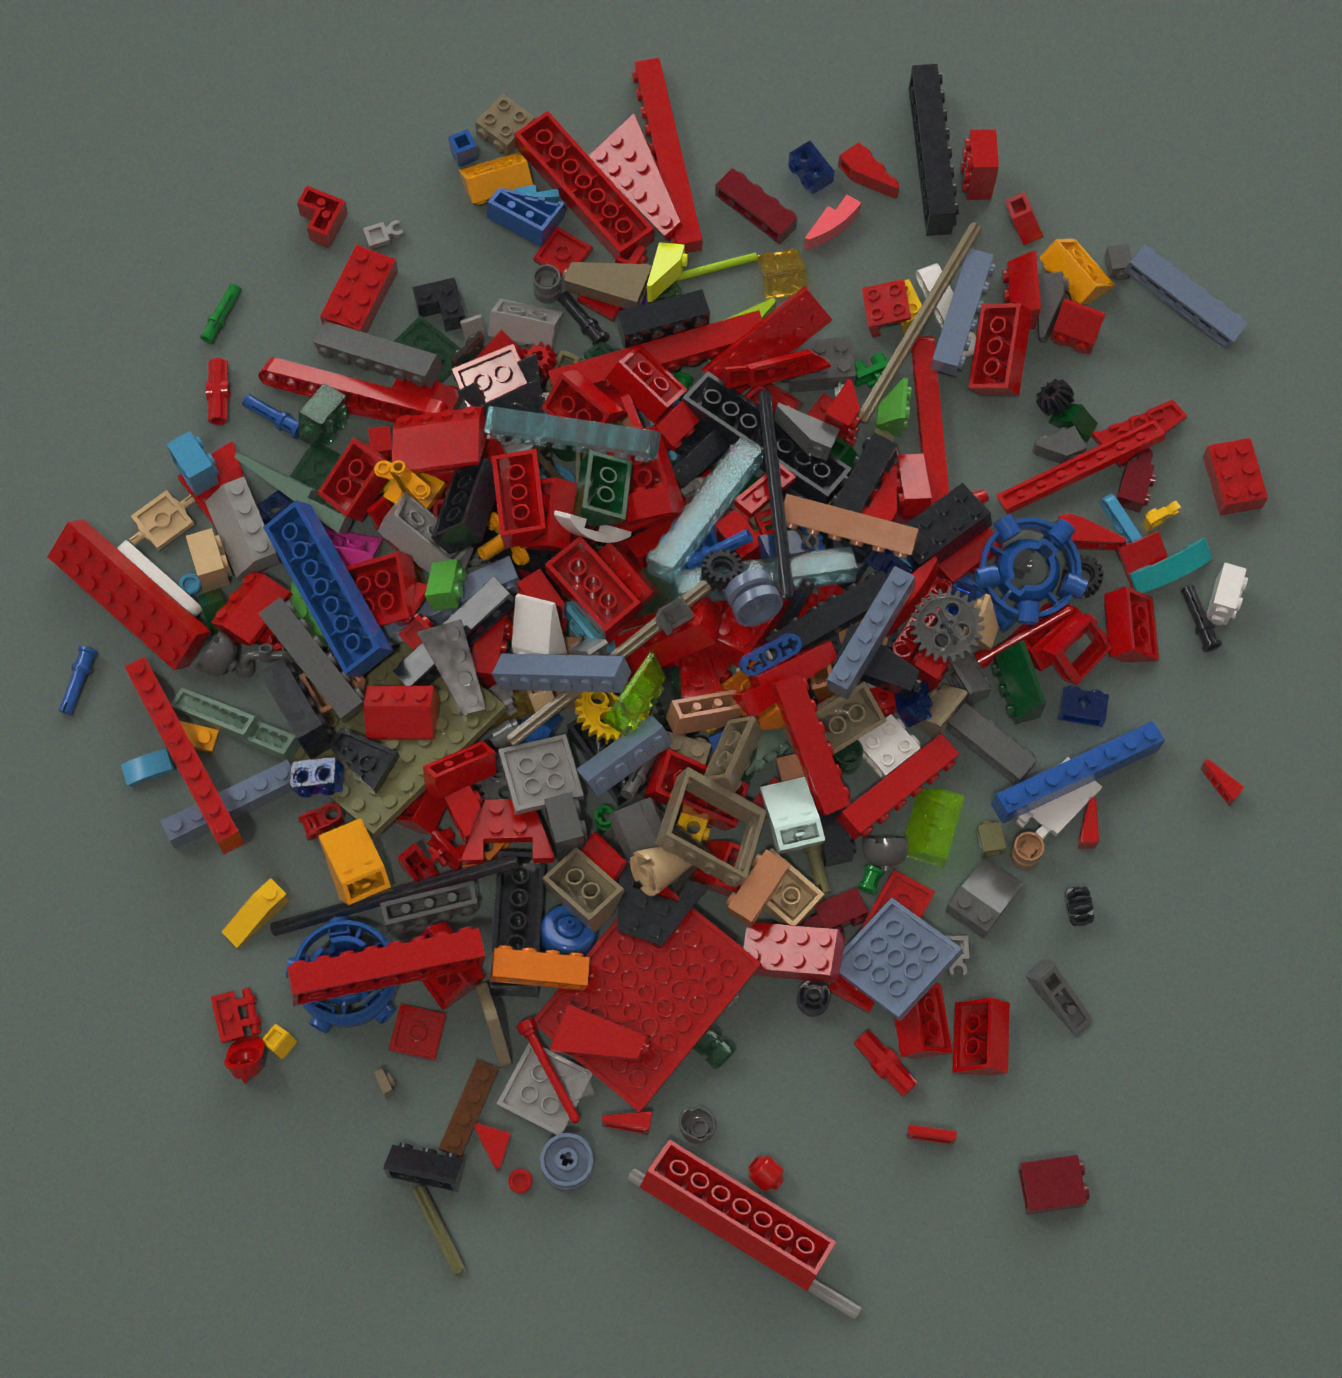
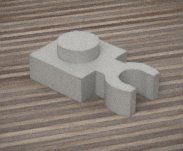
M399 220L392 221L387 227H385L384 222L363 228L370 250L391 244L390 238L400 239L404 236L403 230L394 231L395 228L400 227Z
M946 936L963 950V954L949 968L948 974L950 977H953L954 969L959 968L962 971V977H965L967 967L963 961H969L968 936Z

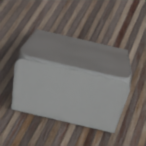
M481 314L460 321L461 332L467 344L486 338Z

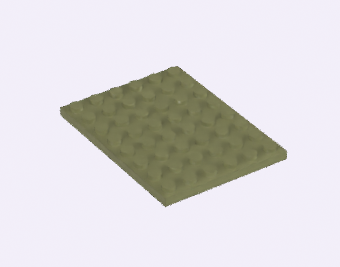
M405 641L365 678L364 690L361 692L364 696L367 686H406L393 672L398 664L413 652ZM440 675L430 685L434 686L441 699L434 740H372L397 751L400 755L377 793L372 791L331 749L310 760L303 747L300 746L290 764L332 801L338 804L354 820L361 818L367 831L376 838L426 790L423 766L471 746L508 710L504 703L480 685L486 709L463 715ZM364 709L346 723L342 722L335 711L324 718L334 735L330 738L331 741L340 727L366 738Z

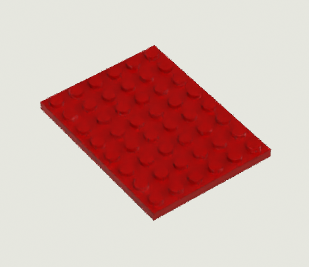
M668 887L656 894L675 902L680 900V897ZM694 908L683 919L682 924L664 947L619 933L617 931V918L585 956L590 957L588 986L582 991L559 988L534 1018L537 1027L553 1040L569 1004L647 1036L650 1039L651 1050L646 1058L643 1057L641 1062L571 1055L638 1112H642L762 965L760 961Z

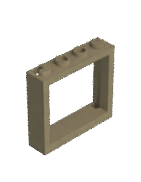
M687 767L676 777L655 844L666 852L680 857L686 863L700 868L706 874L712 875L722 880L726 885L735 888L747 879L767 811ZM685 790L747 824L734 867L672 834Z

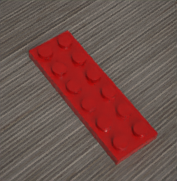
M804 286L704 366L702 371L704 374L708 371L720 379L719 375L726 367L743 366L791 354L830 323L832 318L807 287ZM745 384L733 387V389L742 393L750 385Z
M893 870L861 930L891 898L919 918H922L935 891ZM839 976L838 983H831L828 987L830 993L868 1014L875 1003L841 976Z

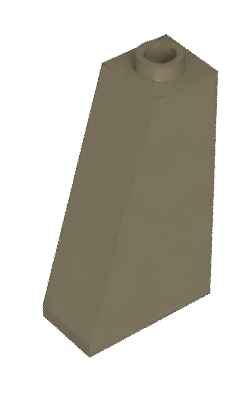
M571 262L569 268L563 272L562 282H564L565 291L630 309L642 305L647 292V283L652 265Z

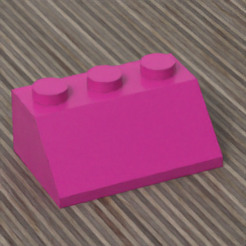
M324 527L345 566L380 556L383 538L354 532H347L345 535L337 533L332 528Z

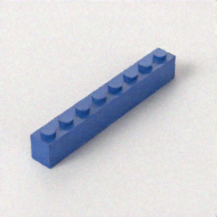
M1154 721L997 793L991 805L1002 824L1159 751L1165 739Z

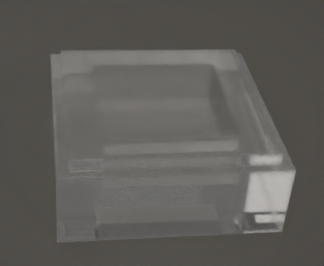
M588 1071L564 1078L571 1102L594 1095Z

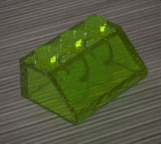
M649 653L603 719L605 723L624 736L630 730L636 731L642 722L639 718L642 713L646 715L653 706V703L650 702L653 697L657 699L664 690V687L661 685L666 677L654 653Z
M924 789L916 796L904 836L909 837L907 857L941 867L945 866L965 795L945 789Z

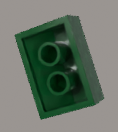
M589 450L580 464L574 515L587 519L586 524L594 527L624 522L632 462Z
M1023 640L995 655L993 664H991L993 676L998 677L1000 683L998 685L1000 696L1002 698L1005 697L1007 703L1005 706L1009 719L1012 718L1014 725L1040 718L1046 705L1043 691Z

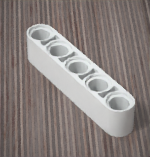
M937 263L916 271L917 281L926 298L942 272ZM950 285L933 311L941 328H943L954 294ZM970 331L968 336L972 338L969 350H964L962 355L966 358L974 355L976 336L972 331Z
M127 540L117 547L121 553L195 618L203 611L192 597Z

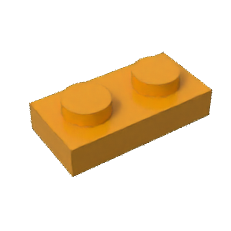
M180 721L195 750L214 754L220 735L219 730Z

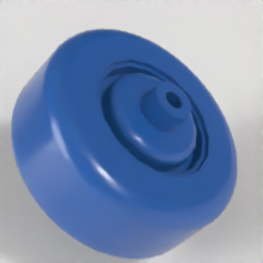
M563 905L551 909L542 920L541 944L545 951H559L560 955L582 953L583 957H585L596 943L597 931L593 933Z

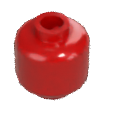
M769 1155L757 1156L747 1169L750 1181L764 1192L770 1189L777 1190L784 1181L782 1178L783 1167Z

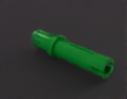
M234 283L229 284L213 315L208 317V323L200 335V339L204 342L212 344L219 329L224 327V320L232 309L237 297L242 292L238 285Z

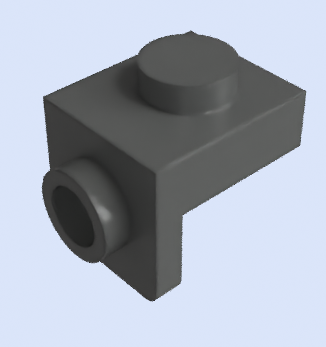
M681 596L659 608L655 621L660 630H664L667 635H670L674 628L691 620L694 617V613Z

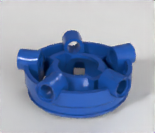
M1010 513L993 524L997 531L986 542L981 553L979 568L974 570L977 587L979 589L982 588L985 594L991 596L992 604L997 609L1011 617L1018 618V623L1036 625L1040 618L1052 615L1064 607L1073 596L1078 599L1083 596L1088 580L1081 578L1080 555L1071 539L1075 529L1069 522L1059 519L1054 524L1039 518H1020L1014 520ZM1021 530L1035 531L1044 535L1040 541L1035 539L1016 540L1009 543L1003 550L993 545L995 541H997L999 546L1017 536ZM1061 549L1067 562L1068 573L1063 577L1056 594L1061 597L1058 601L1052 592L1060 578V566L1056 554ZM1023 550L1037 551L1045 558L1048 567H1050L1049 576L1040 585H1025L1019 590L1010 582L1015 577L1013 571L1014 559ZM989 551L997 555L994 565L986 566ZM997 586L1001 593L1004 595L1001 599L996 595V593L993 590ZM1008 598L1011 601L1017 602V604L1012 608L1004 601ZM1047 598L1053 607L1039 612V602Z
M346 916L330 919L328 924L313 931L303 941L295 958H289L287 966H292L293 962L305 960L306 963L316 961L317 957L329 955L330 958L337 957L345 951L362 952L364 948L369 947L366 942L361 940L363 932L372 935L379 941L374 944L378 948L387 947L389 942L380 932L364 923L350 921V918ZM351 929L358 930L355 937H352ZM329 934L331 946L324 951L321 947L317 948L311 960L310 956L305 954L307 950L319 938ZM288 968L286 970V978H288ZM398 985L386 987L383 992L379 989L372 990L376 992L363 1004L365 1009L351 1014H347V1005L360 1002L372 991L326 1000L336 1005H342V1014H338L335 1008L321 1001L315 1002L314 1005L308 1003L302 1006L312 1016L309 1024L324 1033H328L331 1026L351 1028L366 1024L374 1019L379 1024H383L395 1012V1008L390 1003L396 994Z

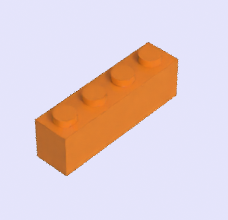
M502 945L494 948L492 952L490 982L584 991L588 986L590 957H583L582 953L560 955V952L555 950H547L546 953L536 952V949L523 948L520 951L513 950L511 946Z

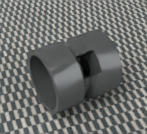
M544 264L534 270V295L540 302L546 304L557 301L561 294L560 272L553 265Z

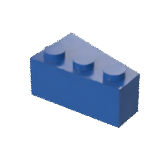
M498 188L487 203V218L542 247L556 226L564 219L565 202L558 201L557 204L545 201L543 197L535 199L525 196V193Z

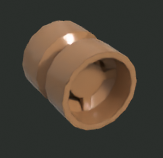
M1034 832L1021 833L1016 838L1010 853L1014 865L1025 870L1034 868L1044 852L1045 845L1043 839Z

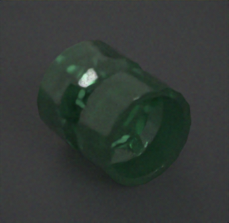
M858 740L832 755L835 764L839 765L843 775H851L860 768L863 746Z
M712 1025L694 1047V1050L700 1056L705 1055L706 1062L713 1069L717 1070L732 1056L737 1047L728 1039H722V1033Z

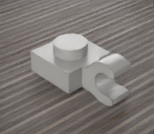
M497 684L487 689V691L506 705L508 709L506 713L509 716L517 712V709L512 704L514 703L512 699L515 698L512 690L499 689Z

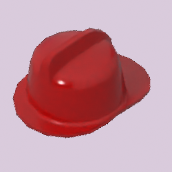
M247 1036L236 1040L227 1050L224 1066L230 1070L233 1077L242 1079L244 1084H248L250 1078L262 1070V1056L265 1048L263 1039L257 1036Z

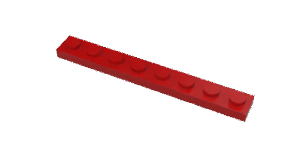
M1154 419L997 494V500L1008 515L1165 440L1166 434Z

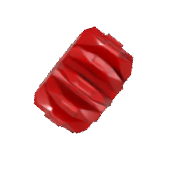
M541 341L538 346L531 343V349L524 348L525 355H522L520 358L522 360L536 353L540 376L543 375L546 379L548 371L558 366L556 352L552 350L549 344L544 346Z

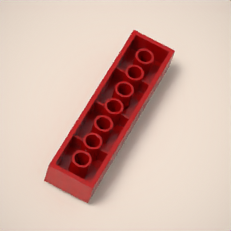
M546 111L514 133L515 147L552 189H558L559 197L614 258L620 256L628 260L638 244L646 247L654 241V228L549 111Z
M84 519L67 522L47 558L173 670L189 667L211 631Z
M465 927L459 929L457 933L449 934L448 931L435 934V937L426 939L425 936H419L407 943L394 941L387 944V947L378 948V946H370L364 948L362 952L345 951L337 957L330 958L329 955L317 957L316 961L307 963L305 960L295 961L292 963V966H287L293 1006L483 968L485 953L479 928Z
M668 1140L649 1167L639 1187L806 1291L809 1290L836 1244V1241L671 1140Z

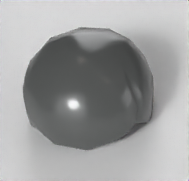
M699 1106L694 1109L686 1108L679 1117V1130L687 1141L695 1144L703 1143L714 1136L716 1120L710 1111Z

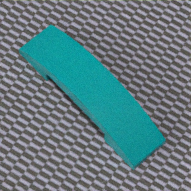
M1202 538L1185 546L1184 550L1153 565H1146L1130 573L1129 576L1134 589L1145 593L1191 573L1209 562L1213 557L1206 538Z

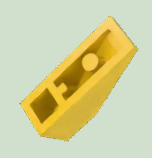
M270 878L248 899L222 930V934L237 949L240 948L290 902L287 894Z

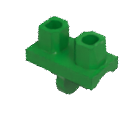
M879 352L871 357L873 365L870 367L866 366L864 360L855 362V386L859 387L866 383L869 388L875 386L891 358L886 359L883 353Z

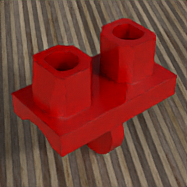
M449 828L440 832L435 829L431 832L432 837L427 843L430 846L428 851L432 854L429 860L432 865L440 863L443 867L448 865L453 871L460 870L466 846L460 844L455 848L451 844L455 836Z

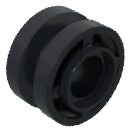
M804 982L800 986L796 998L799 1010L810 1017L822 1015L829 1006L830 990L823 982ZM816 994L820 1000L818 1002H811L807 996Z

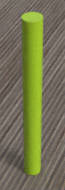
M754 252L682 271V275L675 282L758 261L757 254Z

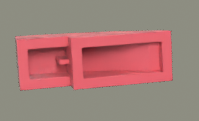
M846 195L836 210L828 206L806 235L804 248L809 250L817 247L844 231L860 214L861 202Z

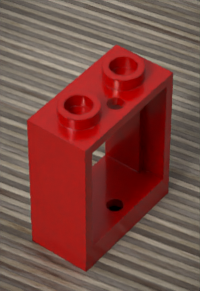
M1077 611L1042 648L1043 653L1062 680L1076 686L1112 648L1107 640V634L1099 629L1097 626L1098 621L1091 614L1086 615ZM1084 630L1092 643L1071 664L1063 650Z

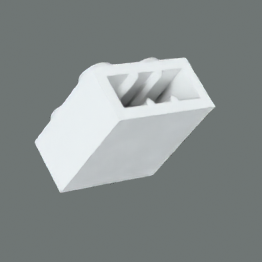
M1229 563L1223 564L1215 580L1206 613L1208 620L1213 624L1227 625L1231 618L1235 619L1236 613L1242 604V591L1245 590L1248 578L1245 577L1246 568Z
M892 714L886 717L887 721L859 738L855 744V750L882 780L921 750L919 740L914 735L910 736L905 730L904 723L899 718L895 719Z

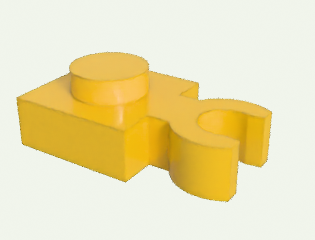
M1174 501L1167 507L1150 510L1145 515L1143 528L1146 532H1149L1166 522V519L1177 515L1181 506L1177 501Z

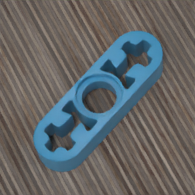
M1113 494L1100 499L1103 511L1119 535L1126 538V544L1142 538Z

